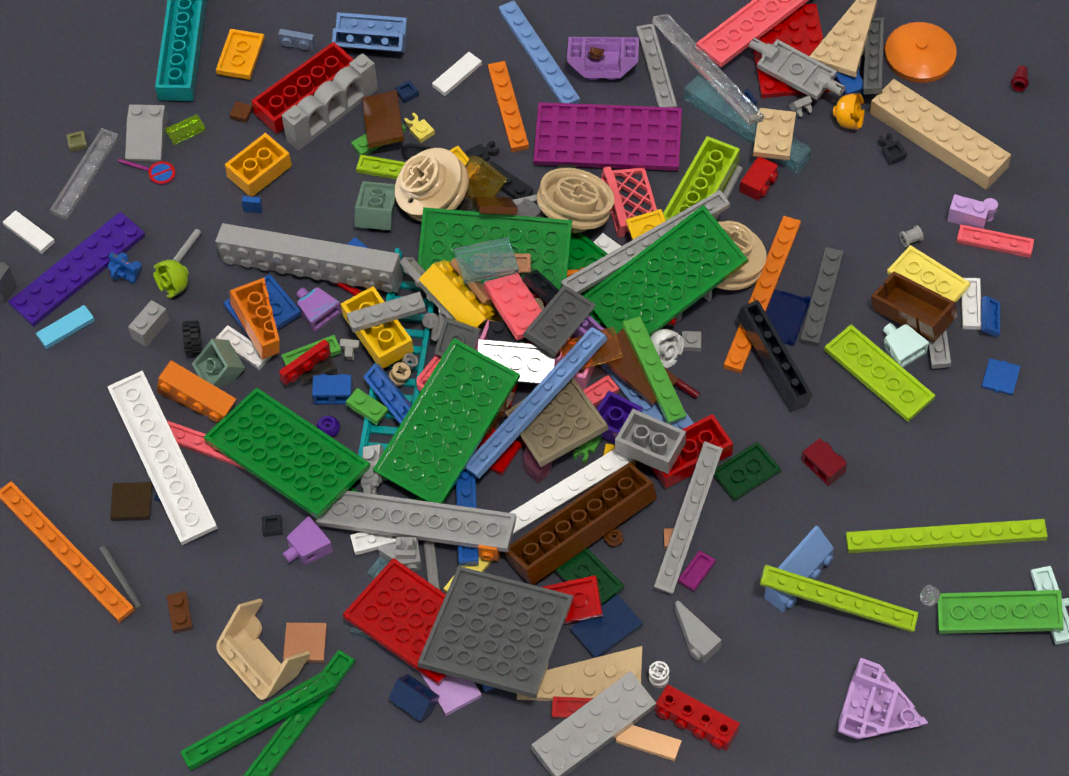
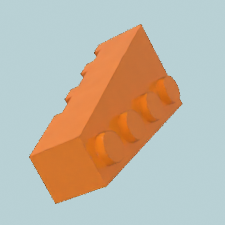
M265 278L230 290V304L260 357L265 359L278 354L279 336L269 301L268 290L266 289Z
M170 360L158 377V394L199 412L215 422H220L235 407L236 398Z

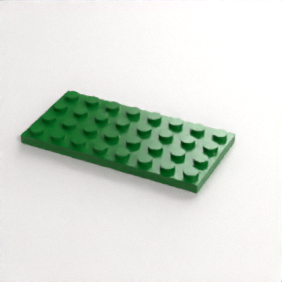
M702 205L583 295V297L596 304L594 312L613 336L623 329L622 323L624 321L639 316L649 336H651L747 264L749 260L707 208Z
M423 207L418 264L426 272L433 263L443 260L451 262L454 258L463 259L474 272V254H531V272L537 269L560 290L563 287L561 281L566 279L568 274L573 221L518 215L481 214L480 212ZM515 273L475 275L484 285V282ZM518 273V274L520 275V277H521L522 280H523L524 276H525L526 274H528V273ZM526 285L531 293H535L532 289L528 287V285Z
M453 338L373 468V471L427 502L443 504L519 380L520 374Z
M257 387L204 436L206 443L317 519L371 467L368 461Z

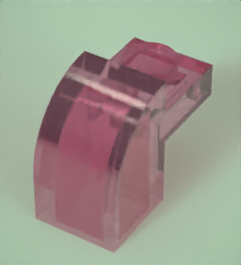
M526 446L524 450L525 471L539 484L552 472V462L540 467Z

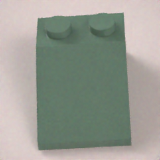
M362 181L355 205L354 227H360L361 229L372 228L380 231L391 230L396 206L395 184Z

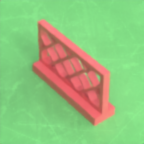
M611 167L603 168L601 179L611 188L614 194L611 216L617 237H625V233H630L626 219L636 217L634 213L637 210L643 214L657 210L645 168L611 170ZM635 174H641L642 180L638 181L634 179L632 176ZM615 176H622L625 178V181L621 183L615 179ZM630 181L637 186L631 189L626 186V183ZM639 187L646 191L645 196L636 192ZM621 189L630 193L627 198L620 194ZM632 196L641 200L638 205L630 200ZM643 202L651 206L649 211L641 207ZM625 204L634 208L631 213L624 209Z

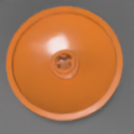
M913 22L898 27L889 35L884 54L887 65L896 75L911 82L927 83L939 80L951 71L955 64L957 50L954 40L944 29L930 23Z

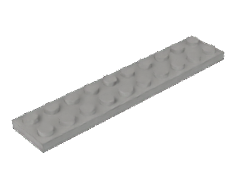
M346 491L324 514L316 519L317 526L395 537H416L417 540L478 548V545L496 547L498 551L508 552L517 516L514 513Z

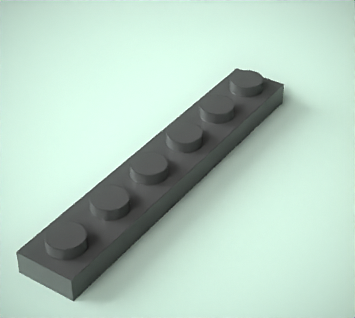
M884 17L872 18L871 28L868 31L865 45L864 94L882 93Z
M825 247L800 343L819 347L844 254L842 250Z

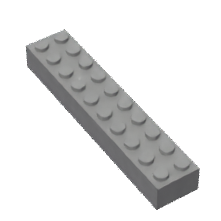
M222 223L215 240L222 261L229 265L237 264L246 268L254 267L264 271H277L281 274H294L298 277H311L315 280H328L333 283H345L350 286H362L367 289L374 286L375 289L398 293L404 277L403 267L399 263L401 261L400 255L393 252Z

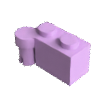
M954 194L947 221L984 229L986 220L989 222L994 219L998 202L993 198H987L984 202Z

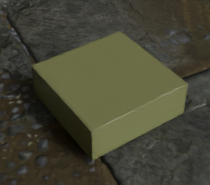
M84 131L66 135L70 152L88 148Z

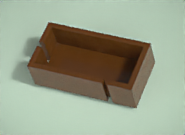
M895 271L884 281V286L880 285L871 295L874 311L901 325H909L917 333L920 331L922 336L934 342L957 318L956 302Z

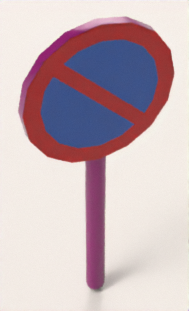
M118 159L120 163L149 171L150 180L156 184H168L175 177V168L168 162H156L149 168Z

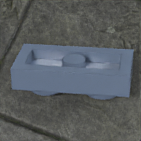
M280 29L278 33L280 45L314 51L316 44L313 34Z

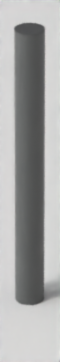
M107 546L100 547V552L135 610L142 609L141 602Z

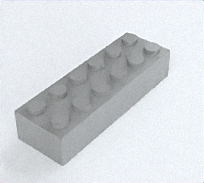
M630 671L531 745V750L551 776H566L653 711L656 707V702Z

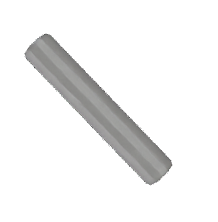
M426 541L424 542L428 582L440 590L434 542Z

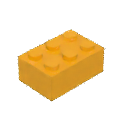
M264 133L225 164L227 177L247 195L253 197L289 169L292 163L290 153L267 133Z

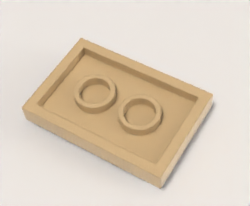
M760 108L753 156L790 160L796 112Z

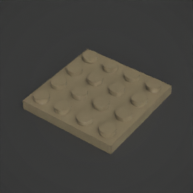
M572 377L519 436L537 463L542 467L609 430V428L577 381ZM520 404L505 411L506 417L508 418Z

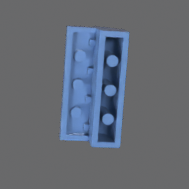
M337 12L336 28H333L332 42H335L340 48L404 53L407 42V18Z

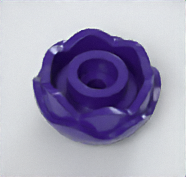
M323 416L318 420L316 427L330 437H334L339 432L340 423L333 416Z

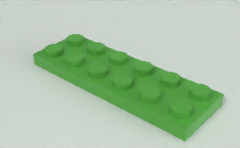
M1061 590L937 593L939 634L1064 630Z

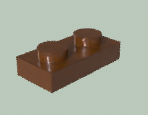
M182 591L166 595L173 633L193 630L187 592Z

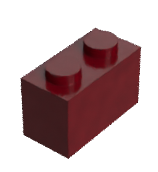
M820 438L802 452L801 461L828 487L846 473L847 463L841 455H837L830 444L823 442Z

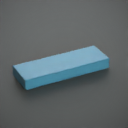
M83 305L40 330L36 335L44 347L48 349L91 324L95 319L86 306Z

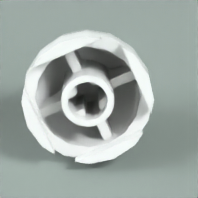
M658 330L650 338L663 366L669 368L677 362L674 359L678 354H682L684 340L682 336L672 330Z

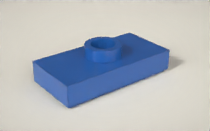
M986 295L982 297L981 331L997 337L1000 335V301Z

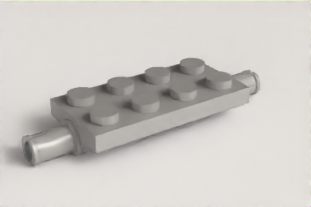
M755 37L753 38L754 41L751 40L749 48L762 54L761 60L757 63V68L808 96L810 95L815 100H818L826 89L838 94V96H841L844 92L845 85L834 80L837 76L836 70L778 39L774 44H765Z

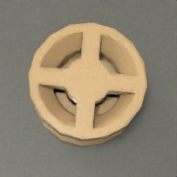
M399 362L393 366L389 377L396 386H402L409 378L411 370L407 364Z

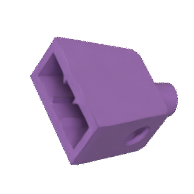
M308 516L287 536L290 548L283 552L282 555L288 563L298 557L304 565H307L331 553L333 548L331 541Z

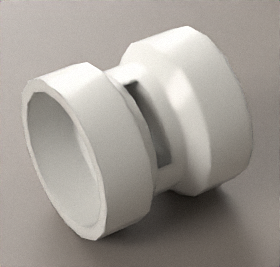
M656 661L650 665L649 682L655 688H663L669 681V667L662 661Z

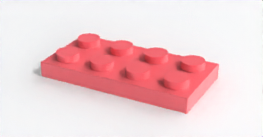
M515 273L484 282L483 288L515 339L525 338L523 336L525 330L542 310L520 275Z

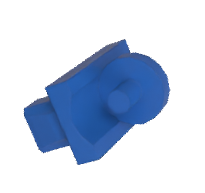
M113 252L110 253L108 270L111 271V278L117 280L121 277L133 284L137 282V275L142 270V264L138 261L128 262L129 258L123 252L118 255Z

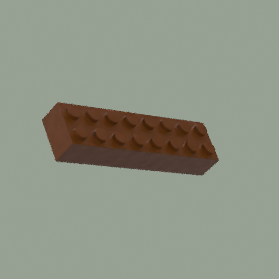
M629 462L510 544L509 551L505 552L509 565L529 584L534 585L657 499L653 482Z

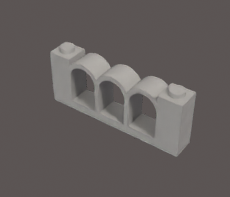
M362 53L350 62L348 67L341 69L333 81H326L318 87L314 96L310 95L303 98L297 106L294 105L282 114L286 141L296 150H301L362 102V97L370 96L377 91L378 85L374 62Z

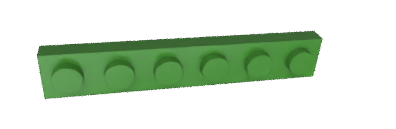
M641 317L624 321L622 327L667 424L686 419L687 415Z

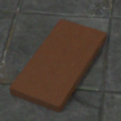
M397 90L362 97L369 148L404 141Z
M474 196V204L481 214L516 215L518 213V207L510 197Z
M622 329L597 352L596 356L646 402L653 406L657 400L625 331ZM665 368L672 385L674 386L679 379H677L667 368Z

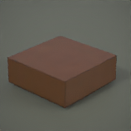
M236 101L230 112V119L247 123L253 107L252 105Z

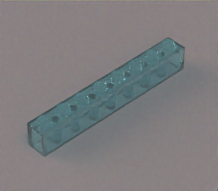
M699 75L684 88V100L751 144H755L759 115L752 111L750 107L741 104L736 98L729 96L721 88H717ZM793 136L790 160H775L798 173L811 160L812 149L808 145L796 140Z

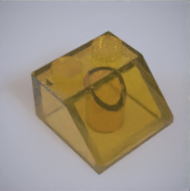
M472 155L465 165L469 176L465 195L473 201L474 196L495 197L507 180L506 177L481 157Z

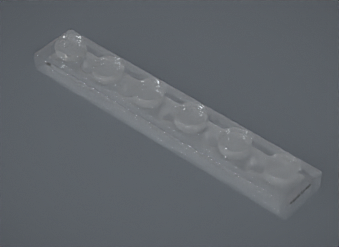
M101 128L50 209L51 215L65 220L68 219L119 138L117 133Z

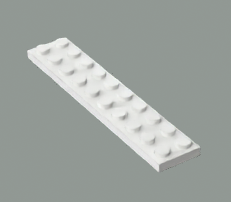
M143 371L107 386L181 545L218 529Z

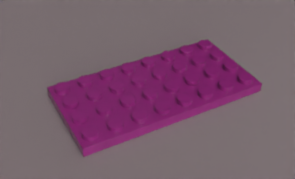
M538 102L533 163L534 165L645 168L646 170L679 171L682 108Z

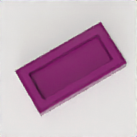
M699 550L678 578L677 583L694 593L716 564V560Z

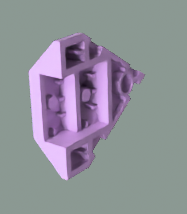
M860 658L849 684L838 721L839 733L855 739H862L927 725L928 722L914 709L915 706L894 681L892 682L884 673L885 670L880 664Z

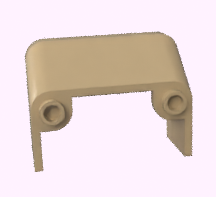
M260 598L238 604L218 639L216 647L219 655L256 697L264 700L272 697L295 679L311 653L306 651L286 657L282 664L258 639L262 626L255 614L263 602Z

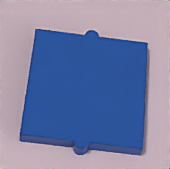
M989 358L981 388L1013 396L1020 366L1007 363L1006 360L999 361Z

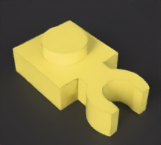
M412 113V121L404 118L405 125L410 127V133L420 143L435 134L434 129L424 119L418 120L417 114Z

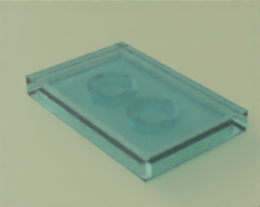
M509 237L454 248L455 258L464 284L519 272Z

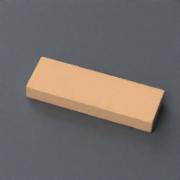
M635 725L616 738V743L672 761L676 760L681 746V740Z

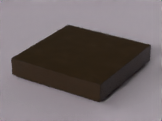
M152 482L113 483L111 521L150 520Z

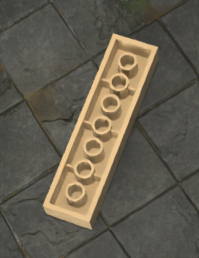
M895 79L871 102L870 114L986 190L1009 167L1010 153Z

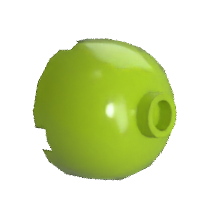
M168 259L154 265V268H156V272L153 273L155 282L161 291L165 289L169 293L166 295L167 297L173 298L186 289L189 273L185 266L176 260Z

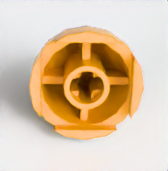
M860 93L844 95L839 99L837 105L834 106L833 115L836 117L837 122L845 129L859 130L862 127L864 121V110H861V104H864L862 95Z

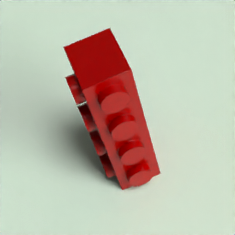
M668 684L656 702L655 712L660 718L664 720L669 719L678 728L693 732L695 737L711 742L717 749L727 751L739 732V722Z

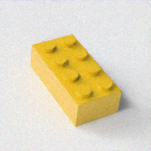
M443 260L433 263L419 278L420 282L457 321L482 329L486 325L487 320H491L496 315L493 311V306L480 302L449 261Z
M374 286L341 303L343 317L350 325L347 313L383 303L384 300ZM398 320L355 332L374 361L383 369L402 359L407 353L414 352L412 339Z

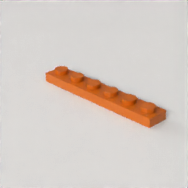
M501 61L488 64L489 74L511 152L529 149V143L506 63Z

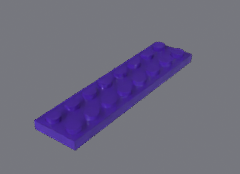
M120 211L9 300V305L33 327L36 326L105 270L110 262V253L113 252L117 255L121 252L126 253L145 237V232Z

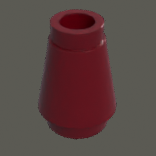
M1019 66L1011 80L1012 88L1015 91L1022 92L1029 86L1028 68L1026 66Z

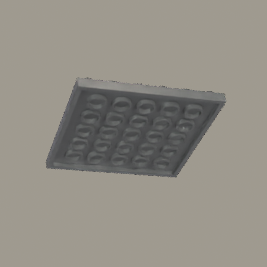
M458 566L419 658L418 667L536 699L571 608L573 595Z

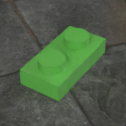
M358 388L346 400L348 407L375 425H378L388 413L387 407Z

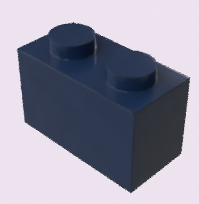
M406 674L397 679L388 699L394 702L398 708L407 711L412 718L422 721L431 716L440 696L409 674Z

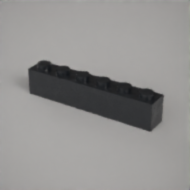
M759 300L743 305L737 318L790 411L808 405L813 394Z

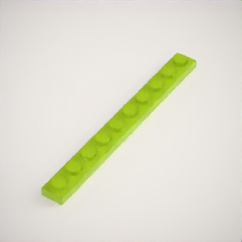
M1045 519L846 532L848 553L1041 541L1047 540L1048 536Z

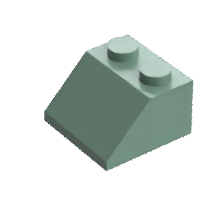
M211 339L192 363L198 376L217 388L235 381L245 369L230 341L223 339Z

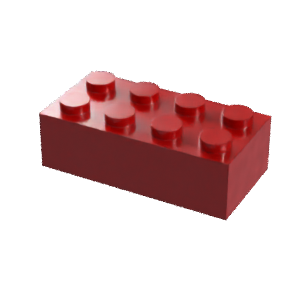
M713 414L682 429L686 431V443L669 474L651 467L665 489L692 476L704 441L723 448L719 461L732 455L733 442Z

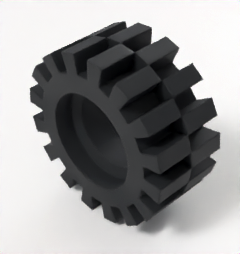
M185 321L182 323L186 355L200 354L202 352V336L199 321Z

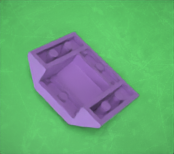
M568 37L567 62L584 78L591 80L599 78L615 80L621 78L638 63L639 37ZM590 47L604 49L603 55L605 57L601 56V60L590 58L591 54H588Z

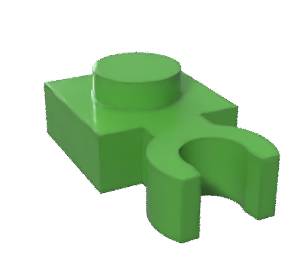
M598 435L578 446L577 448L579 449L574 452V460L582 455L584 456L583 464H586L588 462V453L595 454L602 441V435Z

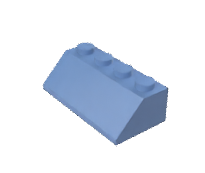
M815 526L778 569L816 580L822 572L821 569L824 566L828 567L833 561L834 548L821 529ZM765 588L764 599L783 613L787 608H792L797 601L796 596Z

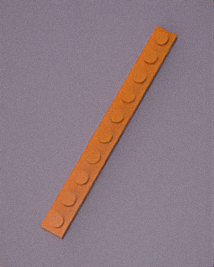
M787 216L782 218L762 273L749 300V303L759 300L765 312L768 309L801 225L800 220ZM741 323L723 367L742 374L753 346Z
M12 481L0 489V500L119 623L135 611L134 607Z

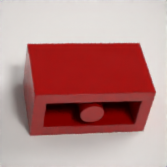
M758 157L740 181V192L759 201L762 196L767 195L771 183H775L778 179V165Z

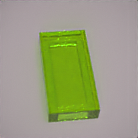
M198 114L165 128L173 145L206 130Z

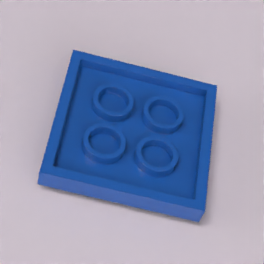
M268 274L263 278H265L266 289L268 290L269 301L278 330L302 314L275 279ZM229 298L228 300L223 302V305L226 308V310L230 313V315L235 319V321L239 324V326L247 334L234 309L232 308Z

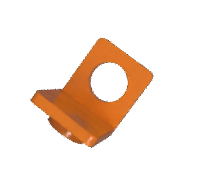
M478 545L480 559L499 561L501 551H498V548Z

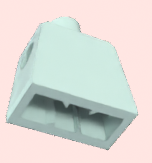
M889 323L884 327L883 331L887 335L884 340V349L889 357L901 367H905L927 353L929 342L909 325H903L896 329L892 323Z

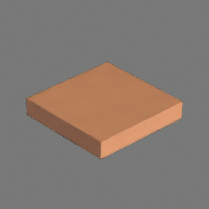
M286 623L283 661L286 657L309 651L311 654L306 663H324L327 623Z

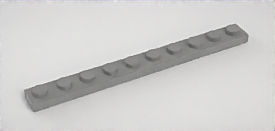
M720 190L562 280V286L566 285L578 294H581L605 280L702 205L714 217L730 208L729 201Z

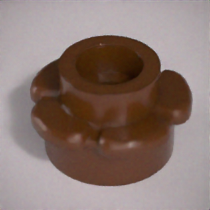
M590 47V52H588V54H591L590 58L601 60V56L605 57L603 55L604 49Z
M612 529L604 535V540L609 546L617 547L624 540L622 537L623 532L619 529Z

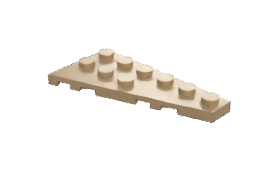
M856 0L812 52L810 57L837 72L856 77L868 38V31L871 28V21L877 7V0Z
M643 646L549 669L545 673L536 699L517 694V700L553 701V696L595 698L630 671L641 683Z

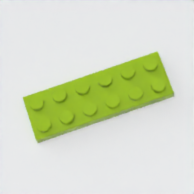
M852 324L824 348L826 353L907 422L935 399V394Z

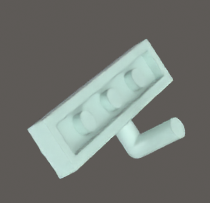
M1051 566L1031 570L1030 574L1036 591L1059 590ZM1069 598L1062 599L1064 630L1051 631L1055 645L1069 642V616L1066 610V606H1069Z

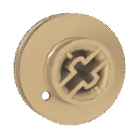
M431 148L411 157L402 167L395 184L396 201L411 218L422 222L423 207L455 210L467 192L469 183L468 171L465 165L447 149Z
M558 168L549 171L543 176L537 192V203L548 218L572 220V233H581L587 229L600 227L607 222L614 205V194L611 188L594 174L575 168Z
M734 221L718 222L749 262L716 287L725 290L747 288L757 282L766 262V249L758 236L745 225Z

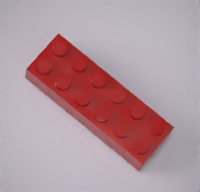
M332 42L251 100L254 114L275 134H278L284 129L282 114L294 105L297 106L303 98L310 95L314 96L318 87L326 81H333L336 74L344 67H348L349 63L354 59L335 42Z

